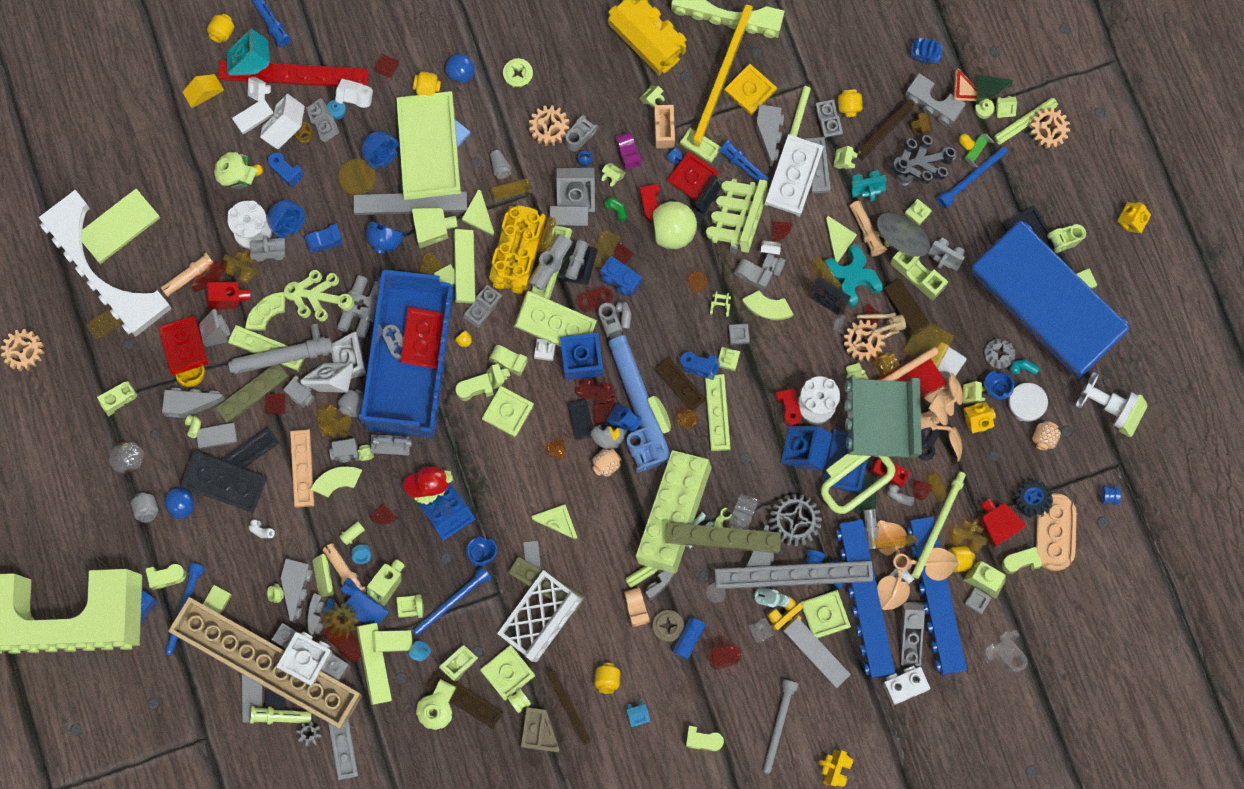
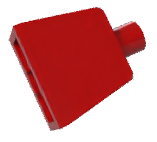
M207 282L208 311L213 309L239 308V301L250 300V289H239L237 282Z
M991 499L981 504L986 515L980 519V523L992 548H995L1026 527V524L1007 504L1003 503L996 508Z

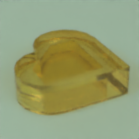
M426 253L423 256V264L420 267L421 274L434 275L435 272L443 269L433 253Z

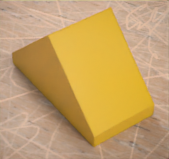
M212 74L195 76L182 93L191 108L223 92L224 89L216 75Z

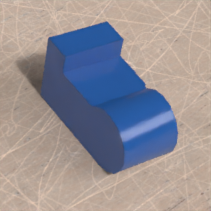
M273 153L269 156L268 164L271 170L289 187L292 188L304 176L302 169L298 165L292 168L285 161L282 154Z
M337 223L330 225V228L305 236L310 253L343 245Z
M686 352L681 356L680 360L686 372L710 380H714L720 366L717 356L709 355L708 359L696 356L693 352Z

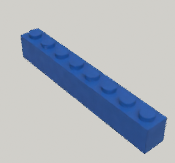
M934 517L912 520L909 522L908 527H906L907 536L911 538L913 544L910 546L911 555L916 558V561L919 560L935 525ZM938 537L933 548H940ZM924 566L920 575L921 583L918 584L920 595H923L925 600L923 606L925 614H928L929 619L927 629L928 633H932L933 637L931 648L932 652H936L937 660H935L936 670L940 672L941 676L965 672L967 668L947 578L940 581L931 579L927 576L925 572L926 566Z
M863 520L839 524L838 530H836L837 541H841L842 545L840 549L841 560H845V562L871 561ZM873 571V582L850 583L848 587L849 598H853L854 606H852L853 617H857L858 621L856 633L858 637L861 636L862 640L860 652L862 656L865 655L866 659L864 671L866 675H869L870 679L895 674Z

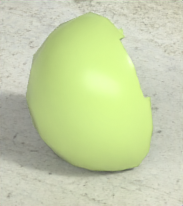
M667 202L661 204L652 213L655 240L658 245L666 249H679L685 247L693 240L697 232V220L695 214L687 205L680 202Z

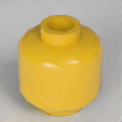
M215 15L210 21L207 32L213 41L221 43L222 41H227L231 36L234 24L228 15Z
M421 71L418 75H415L413 90H416L417 95L433 96L435 92H439L441 81H437L438 77L435 73Z
M843 90L842 94L838 96L839 112L845 113V117L857 116L856 113L862 111V95L857 93V90Z
M967 546L953 547L948 550L959 561V565L953 572L968 571L972 568L975 562V555Z
M604 663L596 668L594 685L599 689V692L611 694L619 688L620 670L614 667L612 663Z

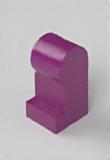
M631 132L616 136L625 171L641 166L642 159L637 151Z

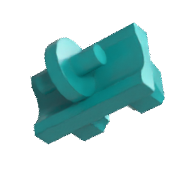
M878 170L869 173L868 179H863L860 174L853 175L852 196H868L870 201H874L875 195L886 191L885 175L881 176Z

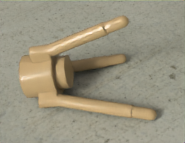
M895 313L857 315V318L864 319L889 318L886 321L887 326L873 330V333L889 330L890 332L884 334L885 338L897 334L900 330L906 328L904 317L902 315L896 316Z

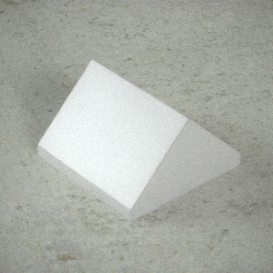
M356 332L332 343L333 363H352L351 379L367 375L360 341Z
M322 363L301 379V384L318 392L348 393L353 364Z

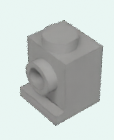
M295 376L283 391L289 398L304 408L306 405L309 406L315 397L310 392L312 389L300 384V379Z
M355 438L332 442V448L329 449L331 460L335 459L340 463H345L354 458L355 461H360Z

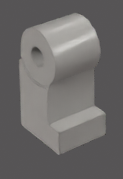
M741 259L734 274L746 283L764 292L772 278L773 272L768 269L764 270L748 260Z

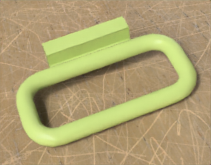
M846 454L826 470L830 478L824 482L821 488V495L824 501L835 513L846 514L894 477L895 466L891 459L878 456L886 465L887 473L845 506H839L830 496L829 488L871 457Z

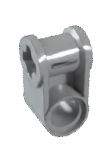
M582 115L566 133L565 145L567 149L578 151L596 133L598 125H593L586 119L585 115ZM576 138L579 141L573 143L570 141V139Z

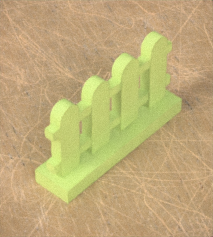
M732 179V181H725L721 185L722 191L727 193V196L717 198V206L722 211L712 213V222L717 224V226L707 228L706 234L709 239H712L713 243H717L719 240L730 242L731 246L735 247L736 244H740L741 251L749 253L768 194V185L766 180H759L758 186H756L754 182H751L749 185L737 183L736 179ZM733 195H738V196H744V197H746V198H745V200H743V199L732 198V196H733ZM728 210H733L741 213L740 215H736L727 212ZM723 225L736 228L735 230L724 229L722 227Z

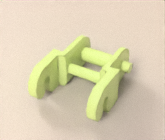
M716 291L713 294L715 300L711 303L710 315L713 314L714 306L722 305L727 308L726 317H728L730 309L728 299H731V296H729V293L727 295L717 294L718 292ZM717 298L726 299V303L716 302Z

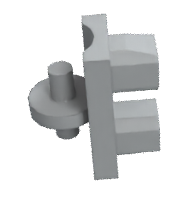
M264 236L263 240L250 241L251 260L255 259L257 262L264 261L266 258L283 260V257H285L284 238L269 239L268 236Z
M940 238L938 241L935 240L928 255L933 257V260L939 262L937 268L941 269L944 265L949 269L951 267L958 271L965 258V250L960 247H956L954 250L948 248L949 242L944 238Z

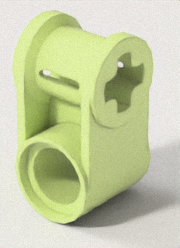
M1075 224L1066 228L1056 229L1050 232L1047 237L1051 239L1055 247V253H1059L1077 246L1085 238L1086 230L1083 226Z

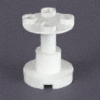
M255 201L239 202L229 210L228 225L241 247L251 250L250 241L263 240L264 236H268L270 239L272 236L265 211Z
M1093 372L1088 380L1089 383L1085 384L1080 393L1082 396L1079 397L1075 406L1081 408L1088 397L1104 405L1105 411L1116 416L1113 426L1120 429L1128 419L1131 409L1134 408L1138 395L1131 392L1124 399L1114 393L1110 396L1096 389L1094 385L1099 374Z
M819 376L806 381L798 403L801 417L807 420V422L823 424L834 414L840 400V392L834 380Z

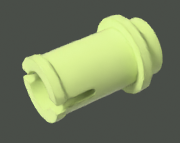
M356 521L348 530L342 531L339 537L346 545L352 544V540L364 532L365 529Z

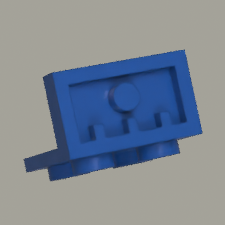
M449 484L443 496L438 495L436 500L429 502V504H419L443 541L475 520L470 509L452 484Z

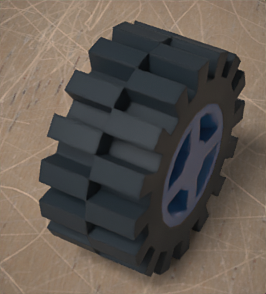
M1035 480V483L1028 481L1029 485H1026V483L1022 484L1023 488L1019 487V493L1016 494L1020 511L1022 510V513L1024 515L1027 514L1030 518L1032 515H1034V518H1038L1039 514L1043 517L1044 512L1048 514L1050 512L1049 508L1052 509L1053 498L1049 487L1045 486V483L1042 481L1039 484L1038 480Z

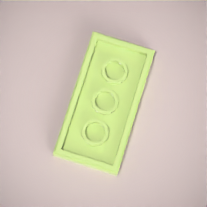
M135 189L82 230V243L101 264L160 219V217L140 192Z
M527 291L514 327L561 347L560 337L590 334L593 332L597 320Z

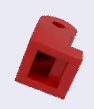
M659 184L640 187L639 190L644 216L650 223H654L652 213L659 207L656 196H659L660 193Z
M795 388L776 392V403L782 402L785 413L783 417L784 423L787 426H796L801 419V411Z
M877 457L869 473L875 477L882 478L888 470L882 460ZM893 463L895 474L889 482L903 488L910 473Z

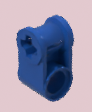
M619 404L615 405L607 419V422L612 426L630 431L636 430L642 421L639 415L630 412V408Z

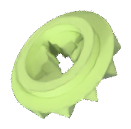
M512 59L503 69L504 79L507 84L509 83L513 87H522L528 84L533 75L531 65L524 59ZM514 70L518 72L521 70L522 77H513L515 75Z

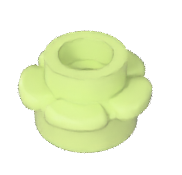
M370 445L360 446L359 450H357L359 460L361 461L374 458Z
M279 584L268 587L267 597L269 601L279 603L284 598L283 588Z

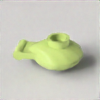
M228 152L221 156L216 162L214 170L216 180L223 186L232 185L239 181L251 185L257 169L245 165L243 158L237 152Z
M440 679L433 695L423 697L418 702L416 715L424 727L437 730L446 727L451 721L452 709L449 701L456 689L455 686Z

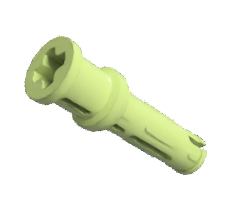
M251 706L250 724L254 722H266L268 725L273 722L310 724L311 713L307 711L274 710V708L269 706L268 708H255V706Z

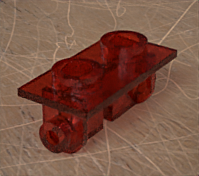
M587 378L578 382V385H581L576 391L579 397L593 400L595 393L597 394L596 401L606 404L614 402L615 396L612 393L615 394L617 389L613 388V385L608 383H602V385L595 384L594 380Z

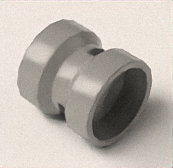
M768 253L762 269H768L773 272V275L779 277L786 259L776 258L774 254Z

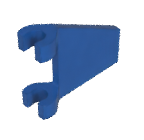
M350 578L344 581L341 588L343 593L351 595L343 606L339 608L337 603L330 598L323 608V611L328 615L369 624L377 623V625L389 613L388 609L358 589Z

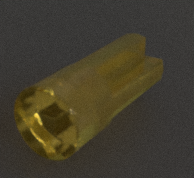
M938 473L928 476L938 502L946 500L948 494Z

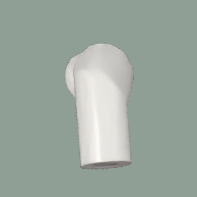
M251 520L250 532L260 538H273V529L260 528V521Z

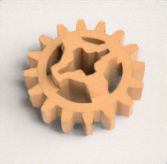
M544 106L543 111L538 108L537 115L532 114L533 120H529V125L532 127L529 128V131L533 133V139L538 138V144L544 141L545 146L549 142H551L552 146H555V141L562 143L561 137L566 138V132L569 131V126H567L569 119H565L566 113L560 114L561 108L555 111L554 106H551L550 109ZM551 120L552 125L550 126L549 131H547L548 124H550Z
M1053 107L1049 111L1047 108H1044L1042 112H1036V116L1031 118L1034 123L1029 125L1030 128H1033V131L1029 132V134H1034L1033 141L1038 140V146L1045 144V149L1049 148L1050 145L1052 148H1055L1057 144H1063V140L1068 138L1065 133L1070 132V129L1066 128L1070 122L1064 121L1067 116H1061V110L1054 112ZM1043 117H1046L1044 122H1040ZM1055 134H1059V136L1053 140Z
M860 320V325L857 326L853 323V329H847L849 335H844V338L848 341L844 343V346L849 347L847 349L848 354L853 352V359L859 356L860 362L863 361V358L870 362L871 356L877 359L876 353H883L880 347H885V342L881 340L886 338L885 335H880L882 332L873 333V330L877 329V323L871 325L870 320H867L866 324H863L862 320ZM856 334V341H854L852 344L853 336ZM865 338L868 340V343L865 344L861 339ZM876 338H877V339H878L877 345H876V347L874 348V347H873V342H874V341L876 340Z
M23 329L22 333L15 330L14 336L9 333L10 339L3 340L6 346H1V349L5 351L1 354L3 358H6L4 362L7 365L10 364L12 369L17 367L19 371H22L23 367L27 371L30 370V365L36 367L35 361L42 360L39 354H44V351L40 349L44 346L42 342H39L40 338L35 336L32 331L28 333L26 329ZM24 339H29L32 341V343L25 342ZM12 358H19L21 362L15 361Z

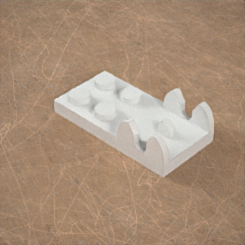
M788 134L764 205H769L800 217L824 146Z

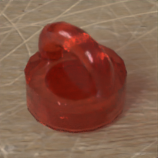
M918 481L913 482L912 489H915V498L918 500L927 498L928 493L932 491V485ZM919 490L924 491L923 495H919Z

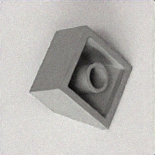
M557 168V206H588V212H595L594 168Z

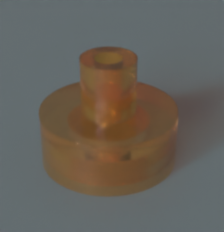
M694 272L689 276L688 286L692 291L701 292L706 288L707 278L703 273Z
M685 409L678 413V424L688 430L695 426L698 419L695 412Z
M555 440L547 445L546 451L550 457H556L557 460L564 458L563 452L566 450V446L563 440Z

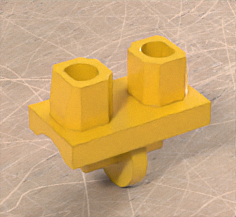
M788 597L789 604L784 607L786 612L781 615L774 608L767 614L772 623L770 626L773 630H779L788 622L783 627L785 629L796 617L801 620L802 618L799 615L794 618L792 617L803 608V605Z
M833 750L832 756L827 754L825 761L819 760L818 764L823 766L821 774L825 775L823 784L835 787L845 786L847 776L840 774L842 767L850 769L853 763V759L846 755L847 752Z

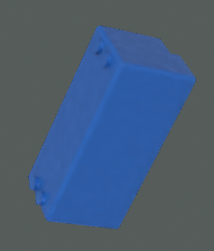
M1018 221L972 266L971 275L992 293L995 299L1000 301L1077 379H1080L1124 338L1130 329L1129 323L1109 307L1033 232L1031 226L1026 222Z
M383 270L381 278L379 277L378 279L379 294L363 407L360 408L359 419H361V424H365L366 429L371 432L433 438L436 432L454 298L453 288L450 283L441 282L440 276ZM408 307L445 313L437 370L401 364L400 360H396L391 356L383 339L382 332L387 325H395L403 337ZM388 330V334L386 336H390L392 341H395L396 339L394 337V334L396 333V331L392 332L391 330ZM395 344L396 351L394 353L401 355V349L398 344Z

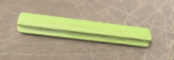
M1050 98L996 134L994 137L995 141L998 144H1002L1031 123H1034L1031 118L1036 116V112H1042L1044 108H1047L1048 111L1052 107L1055 109L1058 105L1057 101L1054 98Z

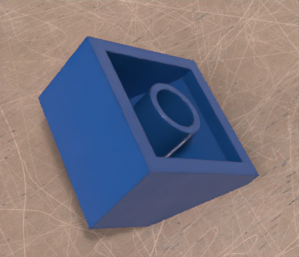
M598 333L560 337L565 381L603 376Z
M789 426L781 463L808 470H825L832 433L818 426Z

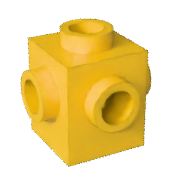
M1127 202L1118 222L1126 231L1142 233L1151 214L1144 204L1140 202Z
M986 402L976 403L964 408L966 424L972 434L994 427L993 419L996 418L995 412Z

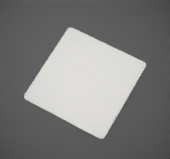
M940 343L937 348L938 354L931 359L944 378L950 376V373H954L956 376L965 363L966 358L944 343Z

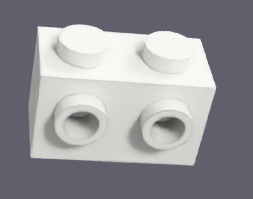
M915 666L903 670L905 673L903 675L897 676V674L886 677L887 681L883 683V687L892 706L930 690L921 667L916 669Z

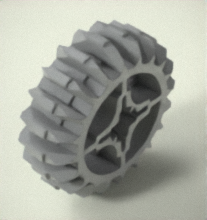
M796 494L792 495V500L786 495L785 502L779 499V505H773L776 511H770V515L775 517L769 519V523L775 524L770 527L771 531L777 529V532L781 533L782 536L780 542L788 539V546L791 544V541H794V546L797 547L798 540L801 541L802 545H805V538L811 542L813 540L811 535L817 536L818 534L814 529L821 528V525L816 522H821L822 518L815 517L820 514V510L813 511L816 503L810 506V498L806 502L802 501L804 495H801L799 500L796 499ZM789 506H796L793 513H781ZM802 508L808 512L811 521L802 516ZM798 512L797 520L800 521V523L797 522L793 529L792 527L794 523L792 519ZM780 519L789 525V533L782 528ZM798 527H810L805 533L794 535Z

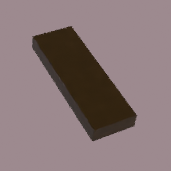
M901 279L884 288L899 314L904 317L905 323L913 335L930 327L929 321Z
M669 357L654 369L691 412L706 401L701 392Z

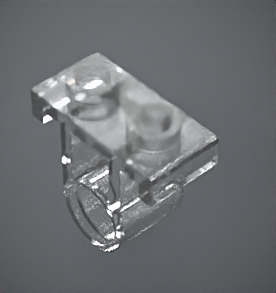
M741 493L727 528L748 530L759 500Z
M1015 629L1011 633L1007 630L999 637L1001 642L997 645L991 644L985 650L987 654L983 657L989 663L994 659L992 657L993 654L1010 673L1014 674L1024 670L1028 663L1025 654L1010 639L1015 640L1020 636ZM1013 658H1018L1020 660V667L1017 668L1013 666Z

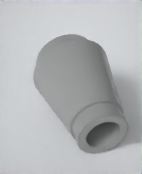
M495 150L491 152L490 156L494 175L498 179L510 176L511 166L501 151Z

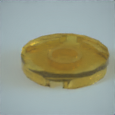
M350 160L340 169L339 183L342 189L349 195H364L371 192L374 188L376 173L374 168H371L365 160Z
M549 216L546 220L537 251L539 253H543L548 249L552 238V228L556 224L554 217Z

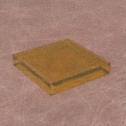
M818 256L814 258L809 270L816 279L819 276L840 289L841 283L822 259Z
M930 323V327L916 335L912 334L903 352L916 358L935 347L938 349V354L931 359L938 368L955 335Z

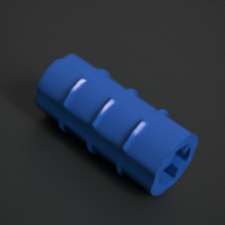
M690 617L678 642H676L673 653L688 660L706 625L702 621Z

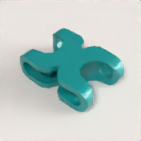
M853 244L848 250L852 261L850 265L840 266L834 258H828L824 261V267L831 280L835 283H842L840 290L851 296L848 303L849 307L857 305L858 297L855 288L859 285L867 286L875 294L882 291V283L875 271L864 269L866 257L857 244Z

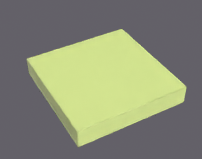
M500 386L482 420L516 438L534 403Z
M838 590L801 602L809 629L817 639L851 627Z
M511 645L480 669L504 701L535 677V674Z

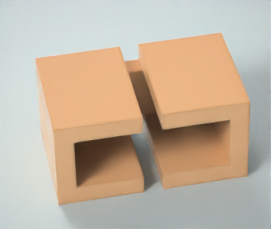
M655 105L656 148H674V105Z

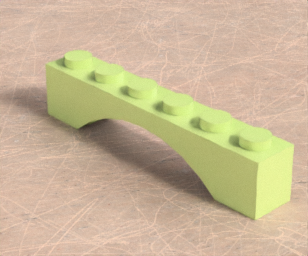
M673 0L671 11L679 16L688 15L696 20L704 19L712 24L728 25L732 29L737 28L742 12L726 11L706 0ZM767 6L752 11L745 30L752 34H763L768 38H778L785 11Z

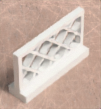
M543 570L497 634L523 653L529 660L537 662L582 601V598ZM545 577L551 581V589H541V582ZM564 590L568 595L563 601L557 602L555 591ZM552 592L553 603L543 604L542 593ZM539 594L540 605L530 606L529 598L531 595ZM554 605L555 613L553 616L545 618L544 607ZM540 608L542 618L532 620L531 609ZM521 610H527L528 621H518V613ZM542 621V631L534 634L532 623ZM529 623L530 634L520 636L519 625ZM509 626H516V637H508L504 634ZM531 637V646L526 651L521 645V638Z

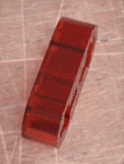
M600 288L583 293L578 297V307L583 312L599 309L602 304L611 303L613 295L608 288ZM602 293H605L606 296L609 295L607 301L598 298L601 297ZM585 298L587 299V301L594 300L592 302H589L588 307H586L585 304L581 305V303H583V299Z

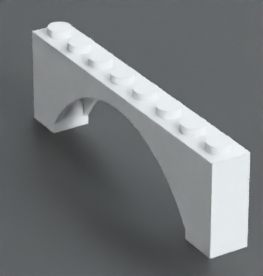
M74 190L39 217L42 221L40 226L46 234L50 232L54 236L51 240L58 248L63 247L65 250L63 255L68 261L76 263L75 269L81 277L85 275L89 279L86 282L93 291L98 290L101 294L98 298L102 303L111 306L112 310L110 312L115 319L118 320L120 318L124 322L121 325L128 334L132 332L136 337L172 308L158 290L154 293L145 294L122 291L105 283L93 273L85 259L82 246L83 222L86 212L90 208L77 191Z

